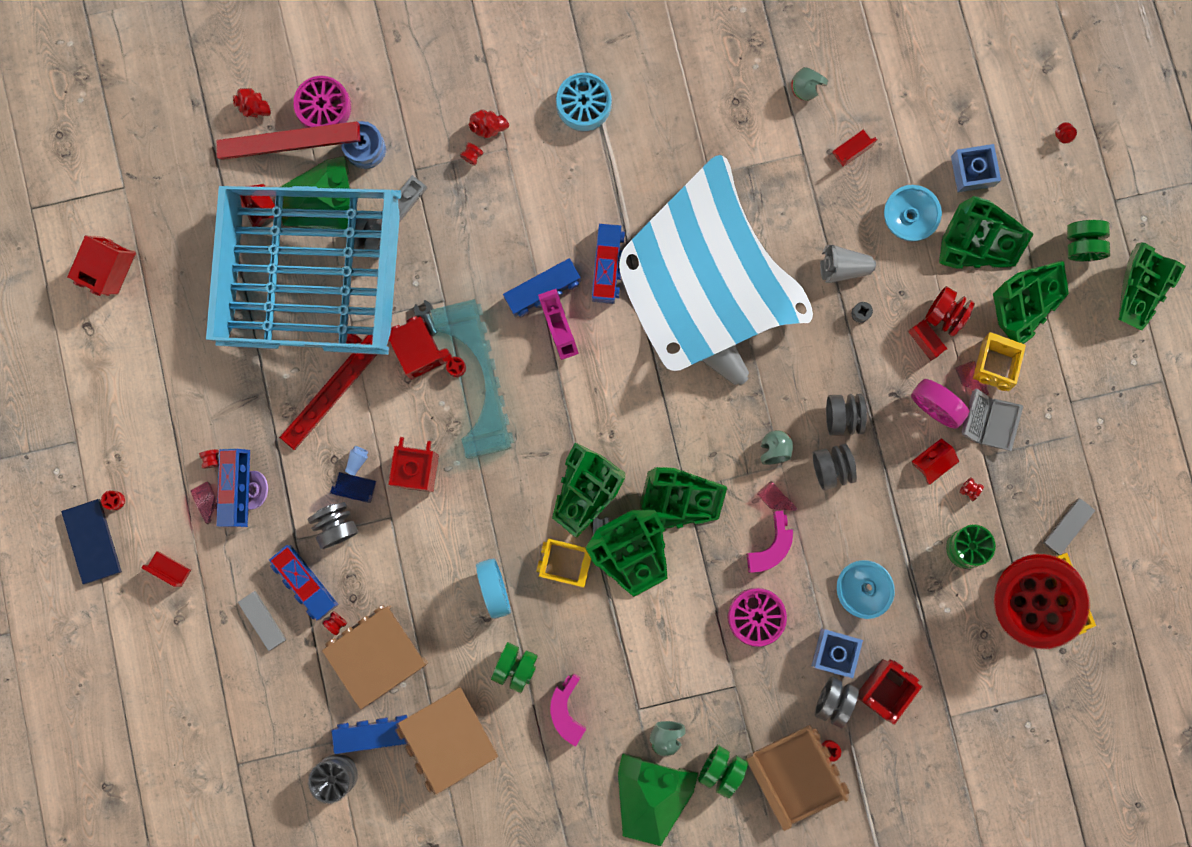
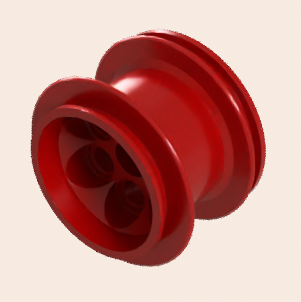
M1032 554L1017 559L1003 571L996 585L994 607L1000 625L1014 640L1031 648L1052 649L1067 644L1082 631L1089 616L1090 601L1085 583L1073 566L1052 555ZM1053 578L1057 584L1053 588H1048L1045 585V581ZM1026 579H1034L1036 585L1033 588H1027L1024 585ZM1038 595H1043L1044 598H1047V601L1044 604H1039V601L1035 600ZM1017 596H1023L1026 599V603L1018 605L1014 599ZM1059 596H1066L1068 602L1065 605H1059L1056 599ZM1034 613L1038 618L1035 622H1029L1025 618L1026 615ZM1055 613L1058 615V620L1056 622H1049L1046 618L1047 615Z

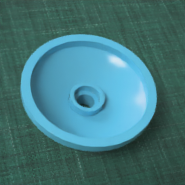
M906 185L898 188L890 195L884 207V219L887 227L895 236L906 241H920L928 238L936 231L942 217L941 205L937 197L930 190L919 185ZM907 214H911L913 219H908Z
M860 560L849 564L840 573L837 580V595L842 606L850 614L862 619H872L881 616L890 608L895 596V587L890 574L884 567L873 561ZM867 584L872 586V590H868Z

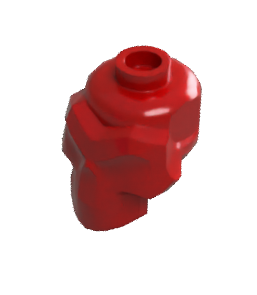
M240 88L237 90L236 95H233L234 107H237L245 117L258 118V116L271 115L268 102L262 101L261 93H255L252 88Z
M479 110L473 113L469 119L470 130L484 138L497 136L498 132H502L510 126L503 115L497 116L493 111Z

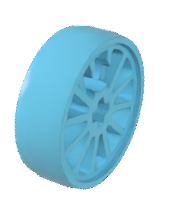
M591 73L571 75L563 81L556 94L558 115L568 127L577 131H591L600 127L609 117L612 108V95L609 87L600 77ZM580 86L588 87V90L586 91H580L578 89ZM598 89L603 92L600 94L593 95ZM570 91L574 96L566 95L565 93ZM601 98H605L606 103L598 102V101H594V100H598V99H601ZM563 99L569 100V101H574V102H570V103H567V104L562 105ZM582 100H586V105H582ZM593 106L602 107V108H604V110H603L602 113H600V112H599L595 107H593ZM575 107L569 114H566L564 111L565 109ZM590 110L598 116L594 120L591 119ZM579 111L578 120L572 119L571 117ZM583 113L587 114L588 121L586 122L581 121Z
M487 559L477 563V576L490 617L497 619L511 613L509 599L496 559Z

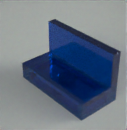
M339 472L335 487L332 486L330 494L371 503L376 481Z

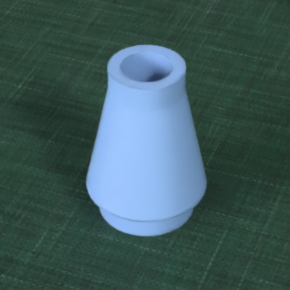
M354 446L350 450L345 472L355 476L367 460L368 451Z

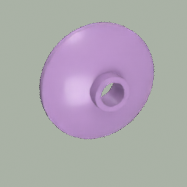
M250 471L248 509H257L266 500L268 484L262 473Z

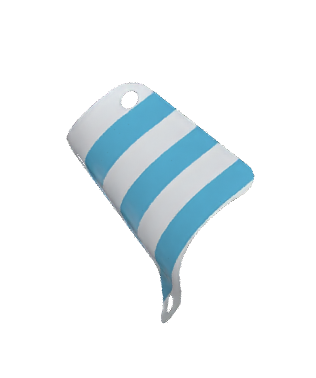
M722 155L711 158L640 230L622 251L619 268L626 291L653 347L669 370H682L770 328L788 324L809 323L812 320V307L803 288L773 261L753 232L740 204L731 166ZM630 254L636 255L639 260V266L635 270L629 269L626 264V259ZM797 303L805 305L807 310L805 314H801L796 310L795 305ZM672 342L680 345L679 352L675 354L668 353L666 349L667 345Z

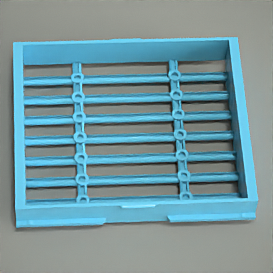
M219 186L206 340L215 341L216 346L278 349L279 346L323 348L326 352L388 355L389 347L387 343L391 333L400 220L398 199H401V191L317 188L314 186H293L292 188ZM240 195L276 196L275 207L242 208ZM283 196L350 198L348 210L282 209ZM358 198L384 199L383 211H357ZM243 215L274 216L272 227H243L242 218ZM282 216L348 218V228H281ZM356 218L382 219V229L355 230ZM241 234L272 235V245H240ZM280 235L347 237L344 249L279 247ZM355 237L381 238L380 250L354 249ZM239 254H271L270 264H239ZM279 254L345 256V266L343 268L278 266ZM353 257H379L378 269L352 268ZM238 272L269 273V282L267 284L237 283ZM277 273L344 276L342 287L276 284ZM352 276L378 277L377 288L351 287ZM236 290L268 292L267 302H236ZM275 293L342 295L341 306L275 304ZM350 295L376 296L375 308L349 307ZM235 309L266 311V319L264 322L234 321ZM274 311L341 314L338 326L273 323ZM348 315L375 316L374 327L348 326ZM232 328L265 330L264 339L229 338ZM272 330L339 333L338 343L272 340ZM347 334L373 335L372 345L346 344Z

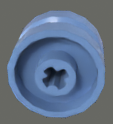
M358 121L360 123V142L341 144V147L352 165L361 169H370L381 163L385 156L386 145L376 126L369 122Z

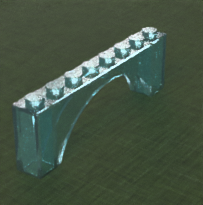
M473 299L430 310L436 331L453 336L464 343L478 359L484 374L485 400L483 409L474 427L461 439L465 457L472 459L512 449L511 444L514 443L512 432L508 433L507 425H510L508 414H504L502 409L505 406L503 395L499 396L498 388H501L499 377H495L493 372L496 369L494 358L490 359L489 352L492 351L490 340L486 341L484 333L488 332L485 322H481L480 315H483L481 304H477L476 300Z

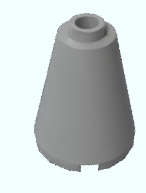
M835 245L825 246L822 254H825V258L820 262V272L822 279L826 280L825 283L868 276L876 268V262L873 260V257Z
M735 345L701 360L734 385H742L749 379L747 377L749 372Z

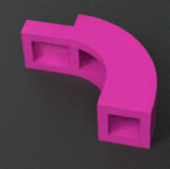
M554 289L539 294L538 297L560 359L563 360L579 354L557 290Z
M783 511L773 512L775 538L771 546L761 552L746 553L749 573L771 569L778 565L788 554L792 545L793 529L785 530V526H788L787 515H784Z
M573 674L572 677L568 675L562 684L565 687L564 690L558 686L555 688L551 699L550 712L557 732L567 742L576 747L585 733L586 727L575 721L567 708L568 698L580 680L578 675Z

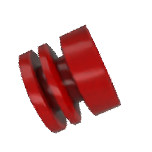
M945 286L932 303L924 320L935 327L941 321H944L942 331H947L951 326L948 334L953 337L969 320L975 302L969 300L965 304L967 299L965 296L956 302L957 292Z

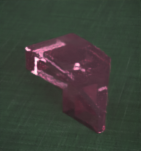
M972 360L955 367L963 386L972 390L979 389L984 394L989 395L986 384L973 379L976 368L975 361Z
M772 481L757 493L770 509L797 510L796 506Z
M205 482L190 491L205 523L210 524L214 509H217V499L211 484Z

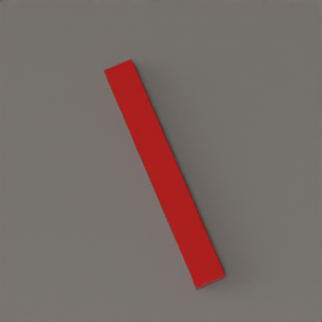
M354 121L216 140L217 158L224 160L360 142V123Z
M367 335L360 344L372 345L373 335ZM352 353L279 438L293 450H296L378 354Z

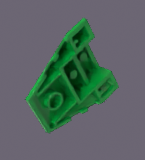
M346 156L327 159L280 187L314 186L317 188L351 189ZM283 196L282 209L348 210L350 198ZM282 216L283 226L298 228L347 229L348 218Z
M973 196L959 204L942 237L939 263L956 269H963V267L973 266L974 268H980L981 266L1016 267L1034 234L992 201Z
M1144 242L1137 243L1131 252L1123 279L1118 320L1142 331L1156 313L1154 309L1159 302L1166 300L1165 294L1171 287L1175 288L1186 265L1156 253L1155 248Z
M1064 261L1018 272L993 293L998 325L1009 339L1022 344L1026 343L1036 334L1034 330L1040 324H1044L1047 321L1045 317L1050 311H1055L1068 296L1069 290Z
M574 443L565 462L567 470L565 477L561 479L563 486L561 494L557 495L552 519L574 537L578 538L616 497L625 480V472L602 455L578 443Z
M655 467L647 473L640 510H655L664 527V532L667 528L677 526V529L689 523H695L696 525L718 520L727 492V486L676 468Z
M655 510L629 511L598 528L585 547L594 565L601 568L609 577H612L633 597L668 579L664 552V527Z
M622 753L618 769L623 837L661 846L692 797L698 772L683 768L678 770L643 761L639 757Z

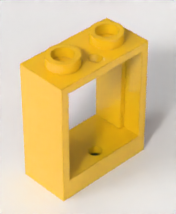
M989 332L982 340L973 379L982 384L997 387L1001 391L1009 392L1017 384L1026 345ZM988 349L1012 358L1008 378L983 370Z
M549 538L547 542H543L541 553H544L543 561L539 560L536 572H540L539 577L585 587L591 562L586 548ZM552 545L585 552L578 581L545 573Z

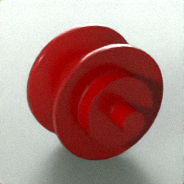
M1064 122L1056 128L1055 136L1061 143L1067 144L1076 138L1077 130L1071 123Z

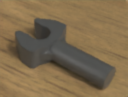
M424 300L426 310L422 312L418 305L415 304V315L417 317L421 316L424 319L430 335L437 334L438 332L430 316L434 310L432 305Z

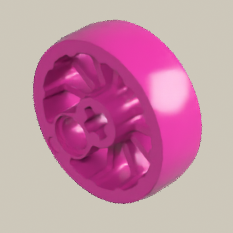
M314 76L305 80L295 92L293 100L294 112L305 128L347 123L351 114V100L345 87L339 81L328 76ZM322 86L321 94H319L317 88ZM326 87H331L326 93ZM314 89L316 96H313L309 92ZM336 90L338 92H341L339 94H333ZM308 96L312 100H304V98ZM334 101H341V103L337 105V107L332 106ZM303 105H311L307 108L302 109ZM309 112H312L307 119H305L304 115ZM331 113L337 117L332 122L328 116ZM318 114L317 124L311 123ZM326 116L328 123L322 125V117Z
M923 379L911 394L912 400L919 408L947 427L957 429L969 415L968 407L960 398L932 380Z
M746 589L740 592L729 606L728 624L730 630L739 641L753 647L770 645L785 630L787 623L786 608L781 599L767 589ZM758 594L765 595L763 603ZM752 597L757 600V606L753 609L747 605L748 599ZM769 598L774 601V605L764 611L765 605ZM742 599H744L743 604L746 609L738 606ZM778 607L779 615H767L768 612ZM736 608L748 614L741 617L734 616ZM755 612L762 615L759 618V622L752 619L755 616ZM780 618L778 626L767 621V619ZM748 619V622L739 628L736 627L735 620ZM765 623L776 628L772 635L765 627ZM751 624L747 635L744 637L740 630ZM756 626L757 639L755 641L750 640L749 637ZM760 626H762L768 636L766 639L761 640Z

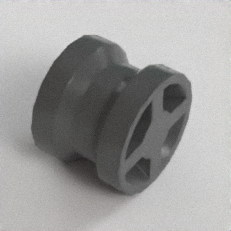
M859 302L852 309L851 316L854 321L864 323L872 316L873 308L867 302Z
M596 517L593 520V535L598 528L609 523V517L603 519Z

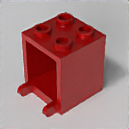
M85 235L67 278L73 280V284L79 287L89 288L90 292L97 296L102 294L106 296L119 294L136 252L114 243L111 239Z
M421 316L408 319L407 323L402 326L396 325L391 327L389 342L406 376L411 380L445 364L452 357L446 348L439 351Z
M400 437L399 445L394 446L388 485L396 488L433 493L439 454L431 451L432 441H427L426 450L403 447L405 438Z
M882 659L859 690L857 699L883 719L895 725L923 686L918 683L920 679L907 671L903 672L904 667L898 662L891 659L889 661ZM889 670L903 679L900 686L886 676Z

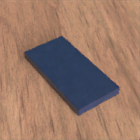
M96 499L61 511L82 584L85 585L121 573L122 570L101 500Z

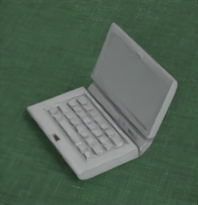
M974 389L968 405L970 406L969 415L963 423L962 435L979 444L1012 451L1023 405L992 399L979 389Z

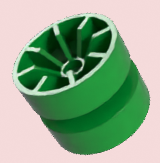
M1083 220L1067 225V239L1073 241L1067 246L1068 259L1086 262L1110 257V242L1104 240L1110 237L1109 222L1104 220Z
M968 525L955 531L950 535L946 543L948 558L954 565L963 569H972L986 564L992 559L996 550L993 535L988 529L980 525Z
M507 642L494 669L491 680L503 685L508 676H510L512 679L509 689L522 693L525 685H529L536 669L534 664L538 655L526 650L522 657L518 659L519 647Z
M716 745L702 767L698 782L708 788H712L718 781L716 793L729 799L741 785L748 762L737 755L728 762L730 751L720 745Z

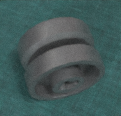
M830 677L818 699L815 716L824 721L830 718L831 724L843 728L856 705L859 693L858 688L849 684L843 687L842 681Z

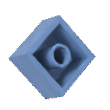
M994 144L958 149L951 156L958 193L995 187L1001 181Z
M821 628L811 666L854 678L863 640Z

